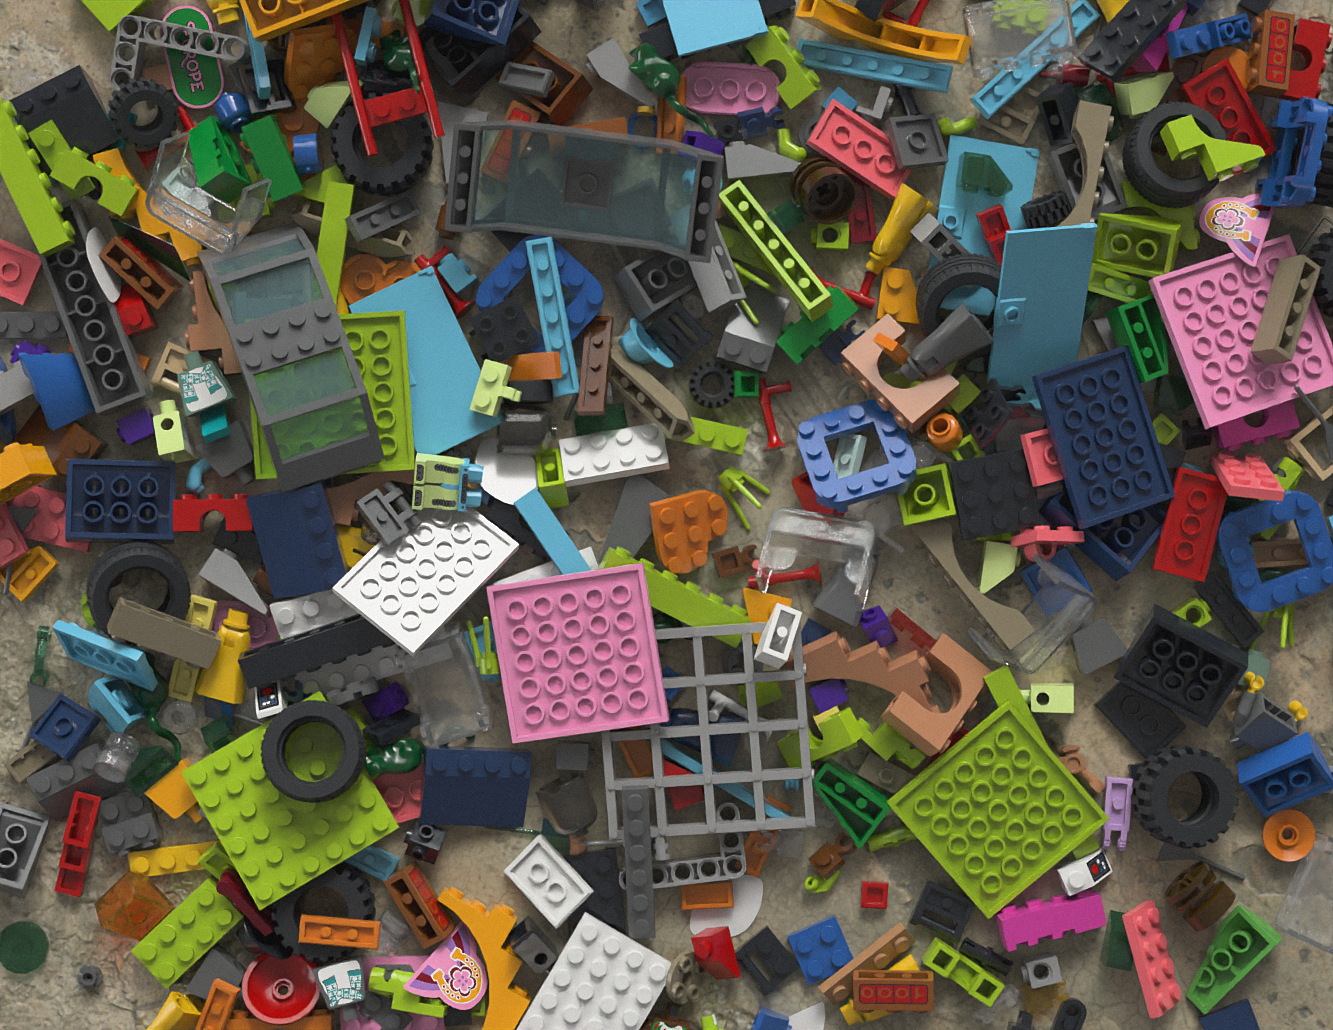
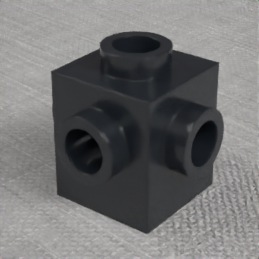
M417 820L414 829L409 828L403 842L408 844L405 855L411 856L415 860L435 865L447 830L435 825H419V820Z

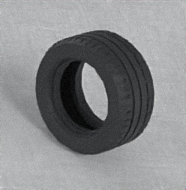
M1186 102L1164 103L1148 111L1131 130L1123 147V169L1125 170L1127 180L1130 181L1131 187H1134V190L1140 196H1143V199H1147L1148 202L1154 203V205H1160V207H1172L1175 209L1177 207H1188L1201 201L1220 182L1218 178L1209 181L1201 164L1199 173L1194 177L1184 179L1171 177L1158 168L1151 153L1152 138L1160 134V131L1168 122L1191 114L1196 125L1204 134L1214 139L1228 141L1222 125L1202 107Z
M961 253V255L956 254L953 257L944 258L942 262L939 261L937 265L929 269L927 274L924 275V279L921 280L916 294V310L924 336L927 338L945 321L939 315L940 305L945 296L955 288L963 285H979L987 288L995 295L996 306L1002 266L988 256L984 257V255L976 253ZM995 306L990 315L981 322L992 337ZM992 343L964 357V359H968V357L978 358L981 355L990 354Z
M143 540L123 542L121 545L117 544L114 548H110L109 551H105L104 555H101L99 560H96L95 565L92 566L86 586L88 606L96 625L108 637L111 638V634L108 633L107 624L114 610L109 601L111 587L121 574L132 569L145 568L155 571L167 582L168 592L163 604L156 611L185 620L190 608L189 603H191V589L183 566L178 561V558L171 551L169 552L167 548H163V546L157 545V543L144 542ZM126 640L125 642L127 645L133 644V646H136V643Z
M307 700L294 703L284 708L272 719L263 735L261 761L266 776H268L269 781L277 790L297 801L321 803L340 797V795H343L355 784L364 767L366 746L360 727L345 710L329 702ZM310 722H322L332 726L339 734L343 745L342 760L337 770L328 778L317 782L304 781L296 777L288 768L285 759L286 743L290 735L298 727Z

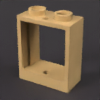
M1333 402L1319 412L1325 420L1329 417L1333 420ZM1313 416L1292 435L1287 437L1284 443L1287 445L1285 448L1287 453L1294 460L1298 459L1304 466V474L1310 480L1323 481L1333 473V461L1322 470L1300 443L1302 438L1321 424L1316 416Z

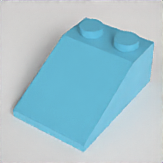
M115 676L98 679L87 694L92 710L97 714L101 713L107 720L105 723L107 728L115 735L122 736L127 734L147 716L146 710L137 703L130 689L120 678Z

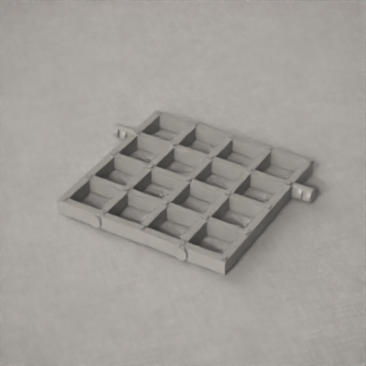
M800 621L793 641L794 669L755 672L752 633L763 632L767 622L655 629L656 640L693 637L696 676L663 678L664 688L696 686L699 725L661 727L660 723L650 724V728L601 731L610 840L624 839V827H619L617 790H622V786L648 785V788H655L658 825L650 826L651 837H655V843H653V849L656 850V853L653 854L654 860L670 859V853L666 850L669 848V842H666L665 836L815 827L813 796L815 774L814 769H811L805 689L807 667L806 663L803 662ZM742 634L745 672L706 675L703 636ZM795 680L798 718L758 721L756 682ZM746 683L749 721L709 724L707 686ZM799 729L802 767L762 769L759 732ZM749 732L752 770L713 773L710 735ZM700 736L703 773L664 776L662 738ZM651 739L654 776L616 779L613 741ZM803 778L805 816L766 818L763 781ZM753 782L756 819L717 821L714 784ZM704 785L707 822L668 824L665 787Z

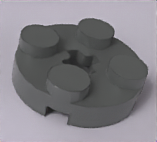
M374 676L345 685V688L326 693V697L329 703L339 707L373 695L380 691Z

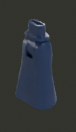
M668 707L669 721L660 722L661 727L699 725V715L697 710L688 708L672 709ZM720 714L717 721L712 722L709 720V724L744 722L745 718ZM741 733L710 735L712 759L731 767ZM700 736L670 737L675 742L701 753Z

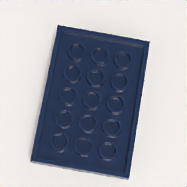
M1128 345L1031 376L1080 529L1176 497Z

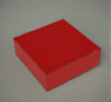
M862 880L860 907L887 909L889 883Z

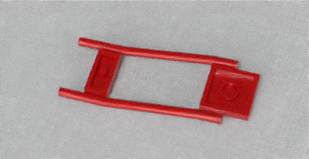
M409 0L398 1L421 85L419 87L420 94H417L415 87L364 101L342 13L338 12L331 15L368 156L378 154L372 127L375 128L428 113L435 139L445 136Z

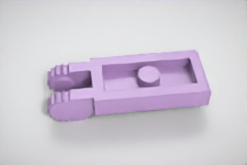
M1105 776L1106 787L1104 788L1103 811L1110 819L1101 826L1103 829L1101 848L1104 850L1109 849L1111 830L1119 831L1117 838L1118 851H1125L1127 831L1130 828L1131 795L1133 790V779Z

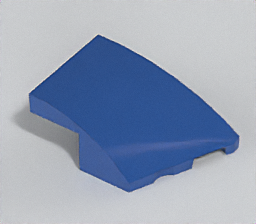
M25 352L18 354L24 375L29 378L35 399L41 404L47 425L52 431L96 411L78 361L73 354L60 353L53 355L51 353H42V355Z

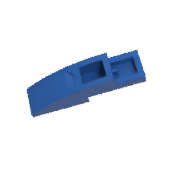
M1247 13L1168 32L1166 33L1171 59L1252 39Z

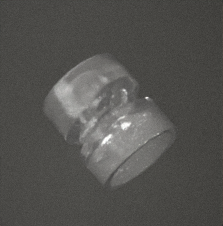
M120 732L111 733L103 747V751L100 752L94 763V770L108 781L115 783L123 782L132 767L131 763L136 760L141 750L140 744L127 734Z
M385 908L377 920L381 921L379 949L375 950L387 957L393 958L401 946L399 940L406 939L412 928L403 915L393 909Z

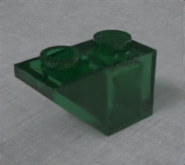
M963 152L959 156L955 187L963 188L962 191L966 193H978V190L988 191V195L993 197H1004V194L1012 191V183L991 155Z

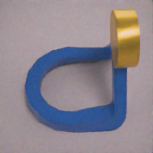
M638 106L637 113L629 117L628 134L633 135L636 120L646 116L654 121L653 137L656 138L658 117L654 115V108ZM634 145L639 149L651 148L650 146Z

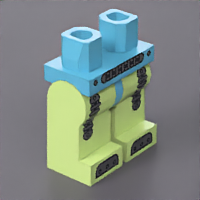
M417 453L412 509L441 508L465 512L466 507L480 506L482 490L467 488L468 481L482 483L484 466L469 464V458L460 459Z

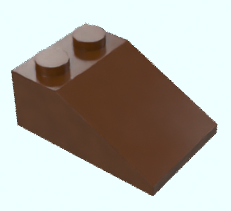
M533 41L510 61L512 63L552 70L555 73L546 98L511 91L533 110L540 112L543 118L554 125L564 126L593 90L582 73ZM503 70L496 77V80L498 82L501 78Z
M41 404L14 438L20 445L31 443L33 446H44L56 475L66 483L67 459L97 460L108 446L107 442L77 420L52 431L47 425Z

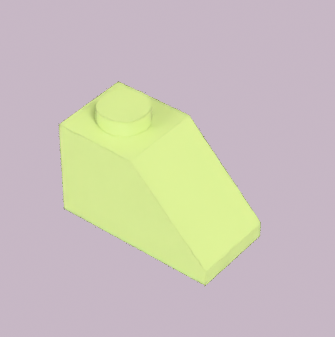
M1158 71L1114 83L1118 113L1129 115L1130 119L1143 117L1145 112L1150 111L1152 108H1156L1174 78L1173 72Z
M359 80L360 88L364 85V82ZM348 81L328 82L320 87L316 85L308 93L307 98L309 100L304 109L327 129L335 125L334 121L337 115L341 117L344 113L342 108L347 103L351 105L353 102Z
M983 541L976 588L980 593L985 594L1012 574L1015 566L1019 567L1021 551H1017L1018 547H1011V544Z

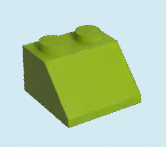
M946 463L917 469L916 478L908 487V491L900 496L898 495L904 526L957 515L950 470Z

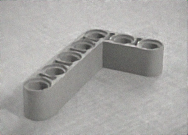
M126 15L122 17L118 24L110 83L115 90L119 91L120 78L123 73H127L130 79L134 78L135 81H139V77L142 74L146 43L231 61H241L247 58L250 54L249 43L244 38L141 16ZM133 20L138 24V31L134 35L129 31V24ZM157 26H161L164 30V35L160 40H157L154 35V30ZM183 31H186L190 36L189 43L185 46L180 42V34ZM210 36L215 40V47L211 51L205 46V41ZM236 41L241 46V52L238 56H234L231 52V45ZM129 46L134 51V57L130 61L126 59L124 53L125 49Z
M724 800L718 804L716 808L717 821L741 820L739 807L734 801ZM726 806H730L735 810V815L731 819H724L720 814L721 810ZM732 832L737 834L739 838L738 842L734 845H728L724 842V836L727 833H718L721 853L653 861L652 868L660 869L664 873L663 879L659 881L653 880V889L741 877L746 871L742 832ZM731 859L740 860L742 863L741 869L737 871L730 870L727 867L728 861ZM705 862H712L716 866V870L712 874H705L701 870V866ZM680 865H685L690 869V874L687 877L681 878L677 876L676 868ZM625 866L620 872L619 884L622 889L627 891V885L623 878L624 874H626Z

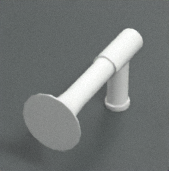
M713 690L708 699L715 703L709 711L710 721H717L723 709L749 721L748 709L720 692ZM758 716V721L767 720L765 718ZM763 731L767 737V741L769 740L773 731Z

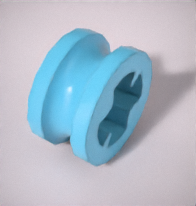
M785 779V791H788L790 788L798 791L799 779Z

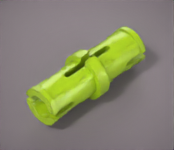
M907 825L897 828L892 826L887 831L870 835L867 842L870 852L891 846L896 848L901 843L918 838Z

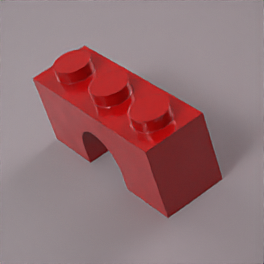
M1299 18L1294 22L1292 50H1296L1304 56L1305 68L1303 71L1290 69L1288 91L1277 97V100L1296 102L1301 101L1302 96L1319 98L1321 84H1318L1320 74L1324 73L1327 64L1324 54L1325 49L1329 48L1332 40V33H1329L1331 24Z
M208 494L207 499H197V495H181V500H173V531L204 532L206 517L214 511H219L225 517L226 531L255 532L246 502L249 494H233V499H223L222 494Z

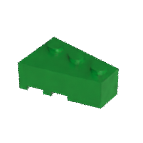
M277 114L269 115L241 127L243 133L240 134L243 145L246 149L250 148L254 156L251 159V163L257 174L261 172L265 181L262 183L263 191L267 198L272 197L273 202L306 189L301 175L298 174L295 160L292 158L286 145L288 144L285 135L282 136L277 124L279 122Z
M209 116L187 132L200 189L212 194L217 199L220 198L231 203L254 186L229 130L224 129L217 118Z
M839 285L834 289L831 286L826 288L832 297L834 306L832 309L813 322L802 311L800 313L802 318L794 324L791 321L780 331L783 335L776 342L797 365L859 309Z
M1153 294L1105 312L1118 348L1128 345L1139 383H1144L1169 373L1167 340H1164L1163 328L1165 323Z
M830 758L822 761L814 772L815 782H813V786L830 810L840 820L844 829L848 831L857 847L861 849L891 809L887 803L889 799L834 759Z

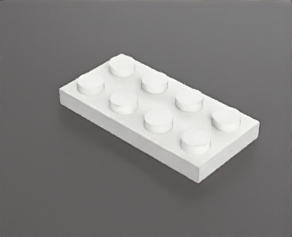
M654 423L559 440L566 487L670 469L664 433Z

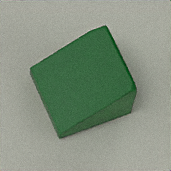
M734 371L735 398H759V371Z

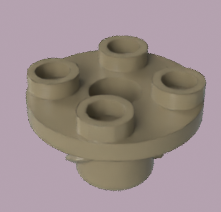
M684 951L674 960L666 959L672 963L666 978L668 997L679 1004L687 1003L690 1000H697L700 995L703 974L706 970L697 963L695 953Z

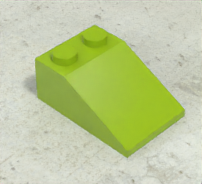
M1100 213L1097 222L1092 263L1110 269L1153 278L1173 272L1183 221L1158 216Z

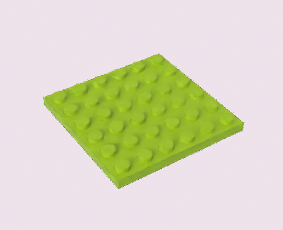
M401 310L338 314L368 394L385 457L384 461L344 474L415 470L406 312ZM342 348L254 376L268 416L356 388ZM360 397L271 425L281 460L369 432ZM250 398L256 479L277 478Z
M321 691L303 700L327 702ZM272 719L181 771L259 910L264 909L400 828L375 783L371 780L365 766L358 780L348 791L340 795V797L327 802H301L277 790L269 781L268 776H266L261 761L263 735ZM310 722L298 727L290 735L285 748V759L288 768L296 777L309 782H317L328 778L337 770L343 754V745L339 734L332 726L322 722Z
M1008 700L887 800L888 805L988 919L1110 819Z

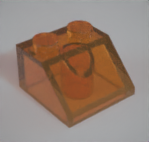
M130 870L94 903L101 927L138 941L144 939L175 909L174 904L148 877Z

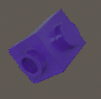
M24 340L23 343H18L12 350L11 356L13 357L10 363L17 362L19 360L18 354L21 352L42 355V353L52 354V351L40 343L36 346Z
M880 605L869 608L862 613L859 623L870 643L877 640L880 648L898 641L890 621Z
M398 681L362 701L374 723L388 717L410 703Z

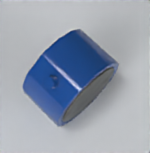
M318 134L295 135L293 137V149L298 174L322 173L323 159Z

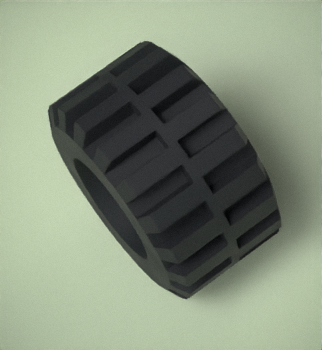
M139 77V81H135L134 78L129 79V84L127 85L124 83L120 84V90L118 92L114 90L112 93L113 100H109L108 104L110 108L108 115L119 137L123 138L128 145L134 144L139 149H142V146H146L147 149H153V144L156 143L160 147L164 144L162 140L165 138L169 141L172 138L171 131L176 132L177 130L176 121H179V114L177 113V104L167 89L153 79L147 81L145 77ZM145 100L155 102L158 106V113L150 124L137 126L130 122L129 113L136 103Z

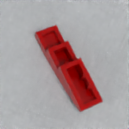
M997 204L977 213L976 217L992 259L1002 266L1006 231L1013 230L1010 229L1003 205Z
M75 791L62 840L64 845L58 865L60 870L54 890L56 892L81 897L83 894L98 825L102 799L100 796Z

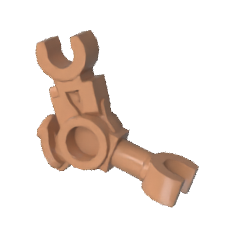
M1063 746L1059 752L1067 753L1064 756L1058 755L1057 758L1072 775H1079L1097 793H1100L1106 786L1085 768L1084 758L1078 753L1080 746Z

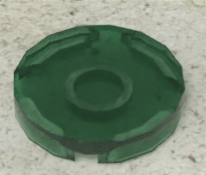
M17 921L8 925L0 932V962L6 970L16 974H26L37 969L46 960L49 953V940L45 931L38 924L30 921Z

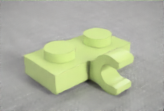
M485 359L469 410L497 418L503 398L519 402L522 392L507 387L512 367Z

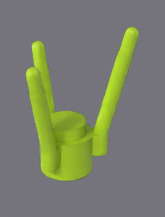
M733 262L743 288L752 280L773 293L777 292L775 287L750 273L738 262ZM741 300L739 302L754 324L757 325L759 321L745 300Z
M731 465L718 477V480L722 483L719 488L726 494L745 529L750 530L751 527L730 489L733 492L739 489L758 509H761L762 505L743 486L744 480L767 495L771 492L747 475L741 468L736 469Z
M1294 602L1264 612L1259 625L1264 629L1271 612H1274L1273 617L1282 619L1280 648L1284 649L1286 646L1287 627L1289 646H1294ZM1260 636L1250 644L1248 650H1254Z
M485 616L483 618L485 652H481V654L472 622L468 620L466 624L475 655L476 667H479L480 674L501 673L497 652L491 651L488 617Z

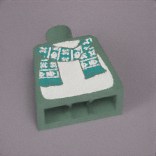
M198 351L183 356L188 370L179 373L177 378L186 416L194 417L238 399L216 362L209 361L203 364Z

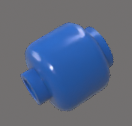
M226 92L219 97L215 104V114L224 129L237 133L242 131L241 127L250 124L252 118L246 99L242 94Z

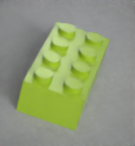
M214 875L207 878L131 950L166 989L245 915L242 911L236 909L233 901L227 895H221L217 892L216 885L219 879Z

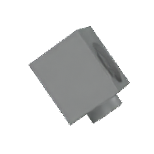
M1053 951L1022 958L1024 965L1020 967L1023 982H1028L1032 989L1063 982L1058 959ZM1038 965L1046 966V971L1042 976L1034 975V969Z

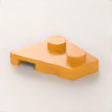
M890 267L883 268L876 319L880 320L886 314H889L896 322L920 325L916 310L917 290L910 270Z
M42 546L29 549V553L13 562L9 590L21 602H26L60 566V563ZM7 566L0 570V581L4 585Z
M743 587L747 613L751 620L750 623L767 622L777 603L791 607L792 599ZM763 632L752 633L754 644H759Z

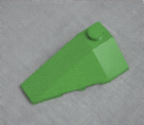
M1239 904L1219 924L1216 935L1209 945L1206 956L1186 996L1206 1014L1261 962L1283 938L1264 919Z

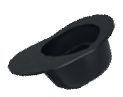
M244 915V924L237 930L236 935L248 952L252 954L268 953L272 957L281 960L292 956L293 949L290 946L286 948L281 943L283 938L280 934L276 935L275 930H273V932L264 936L260 930L252 926L248 917Z

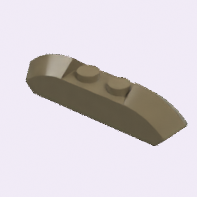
M309 199L300 202L288 214L303 229L320 237L324 204ZM392 227L356 243L349 229L346 245L348 247L389 258L408 257L415 254L414 240L406 230Z
M611 352L608 381L669 438L683 441L695 434L691 417L682 403L639 363L620 353Z

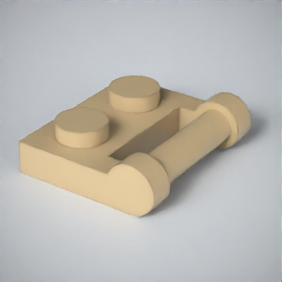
M168 342L151 380V385L157 388L161 386L181 395L179 383L166 378L165 373L167 370L176 374L187 371L188 367L183 356L191 353V351ZM200 355L203 364L212 361Z

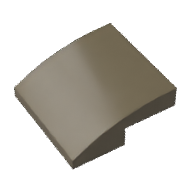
M1024 86L988 120L980 113L977 122L1023 145L1040 113L1036 97L1041 93Z

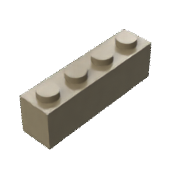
M1305 255L1279 260L1250 353L1268 365L1289 362L1293 359L1321 269L1319 265Z
M119 597L107 624L108 633L111 634V638L123 643L126 640L136 643L138 648L148 652L152 649L159 651L163 657L170 660H176V658L184 660L188 666L195 669H201V667L209 669L222 642L217 632Z

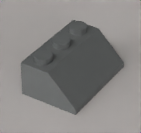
M105 740L77 752L70 763L63 759L26 778L38 803L56 822L69 816L75 791L100 796L103 799L127 787Z

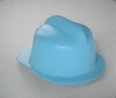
M632 318L630 320L631 328L618 340L620 347L627 357L639 364L656 361L663 367L672 368L673 360L645 332L647 329L645 325L638 319Z

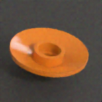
M1284 809L1272 814L1265 822L1262 832L1263 843L1267 851L1275 858L1287 862L1296 861L1305 857L1311 851L1315 842V829L1311 820L1302 812L1294 809ZM1289 829L1290 836L1286 839L1283 838V831Z

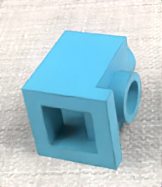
M452 253L445 256L440 261L441 266L437 268L458 296L479 281L475 274L468 275L472 270L462 258L458 261Z

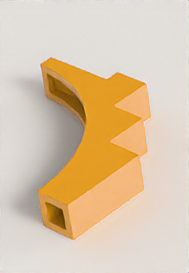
M800 0L795 15L838 40H855L876 52L896 53L901 57L932 63L964 64L972 38L966 35L931 31L885 18H880L873 22L865 17L857 8L838 0Z
M119 148L92 155L95 165L99 160L111 167L110 173L120 178L121 174L134 180L136 182L134 187L139 189L124 217L109 210L110 216L115 219L119 218V221H126L134 218V214L137 213L142 231L164 241H168V236H171L173 245H175L183 264H187V267L200 264L197 255L198 251L205 250L208 246L209 248L224 244L226 241L238 240L255 233L253 223L249 220L229 224L203 223L183 218L168 211L142 188L132 173L124 152Z
M444 887L437 900L454 911L469 927L481 948L487 965L490 983L489 1007L482 1030H514L532 997L528 995L529 991L521 985L515 984V986H512L510 984L523 959L511 948V944L507 946L503 944L518 916L514 915L515 911L505 904L500 906L495 904L491 912L486 911L487 906L477 900H473V902L463 897L464 893L459 889Z

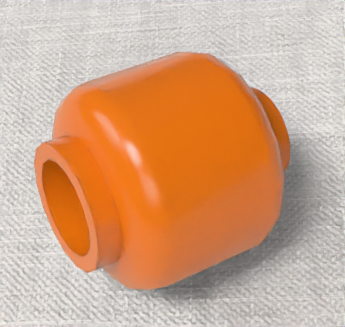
M939 413L928 420L925 433L930 444L936 450L948 452L960 444L962 429L957 419L952 415Z

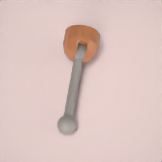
M569 834L570 855L582 854L588 846H624V839L587 841L581 834Z

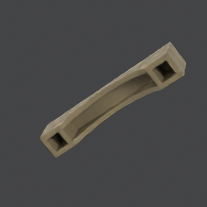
M1080 100L1075 108L1071 135L1081 157L1083 171L1082 188L1073 211L1057 227L1094 223L1091 212L1092 208L1097 207L1099 192H1095L1097 182L1101 183L1104 174V167L1100 165L1102 157H1106L1109 148V142L1105 141L1107 132H1111L1114 117L1110 116L1112 108L1110 106Z
M945 518L911 526L913 533L910 536L918 547L924 545L929 552L927 558L935 568L940 565L946 573L943 578L951 588L957 586L962 593L959 596L968 609L973 606L979 614L976 619L985 630L989 627L995 634L993 640L1001 650L1006 648L1010 652L1034 634L1036 630L1018 609L1005 607L991 601L967 580L955 557L952 542V526Z

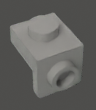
M881 86L873 109L869 110L857 106L855 114L872 125L874 122L879 124L883 112L888 113L893 101V98L889 97L891 89Z

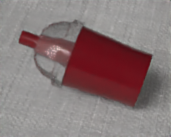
M1056 62L1048 66L1045 72H1039V77L1045 78L1050 86L1072 82L1073 87H1087L1089 68L1084 65Z

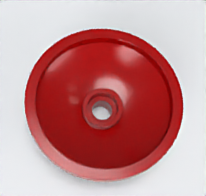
M268 953L259 955L247 968L242 982V994L249 1011L257 1019L270 1025H289L305 1018L314 1009L321 995V990L312 970L317 967L315 962L305 961L306 957L303 955L297 957L292 954L291 957L283 960L274 958ZM283 988L288 989L286 995H280L279 991Z

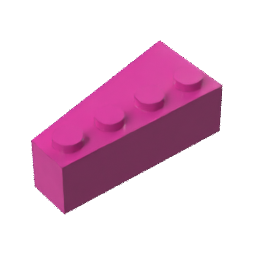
M1092 888L1071 896H1067L1066 893L1055 894L1051 896V900L1041 902V899L1028 900L1025 902L1026 905L1016 907L1015 904H1008L995 914L1000 942L1008 952L1017 950L1016 944L1019 943L1032 946L1039 944L1038 941H1040L1041 937L1054 940L1065 936V931L1067 930L1076 934L1107 925L1101 894L1096 890L1092 891Z

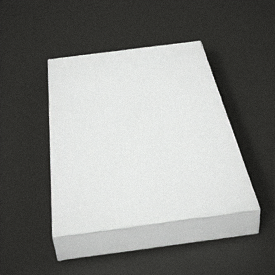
M542 834L538 835L504 870V873L555 928H559L594 892Z

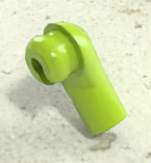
M973 116L953 124L950 123L947 117L937 121L940 133L943 136L961 135L977 127V121Z
M790 129L777 130L780 154L797 162H803L807 157V152L803 147L800 148L791 143Z
M838 869L827 880L823 876L808 877L805 879L804 886L810 893L828 892L842 871Z

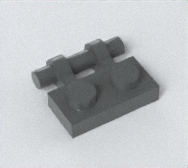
M392 481L383 485L387 495L383 496L377 488L355 504L356 508L386 547L408 533L409 529L404 524L405 522L409 521L414 529L422 524V521L417 516L418 511L410 507L403 497L404 493L399 487L396 488ZM395 503L402 513L398 515L390 504Z

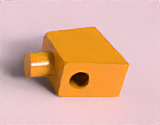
M185 758L147 788L144 793L172 818L178 819L187 813L195 823H198L204 817L197 813L201 806L181 771L192 766L190 760Z

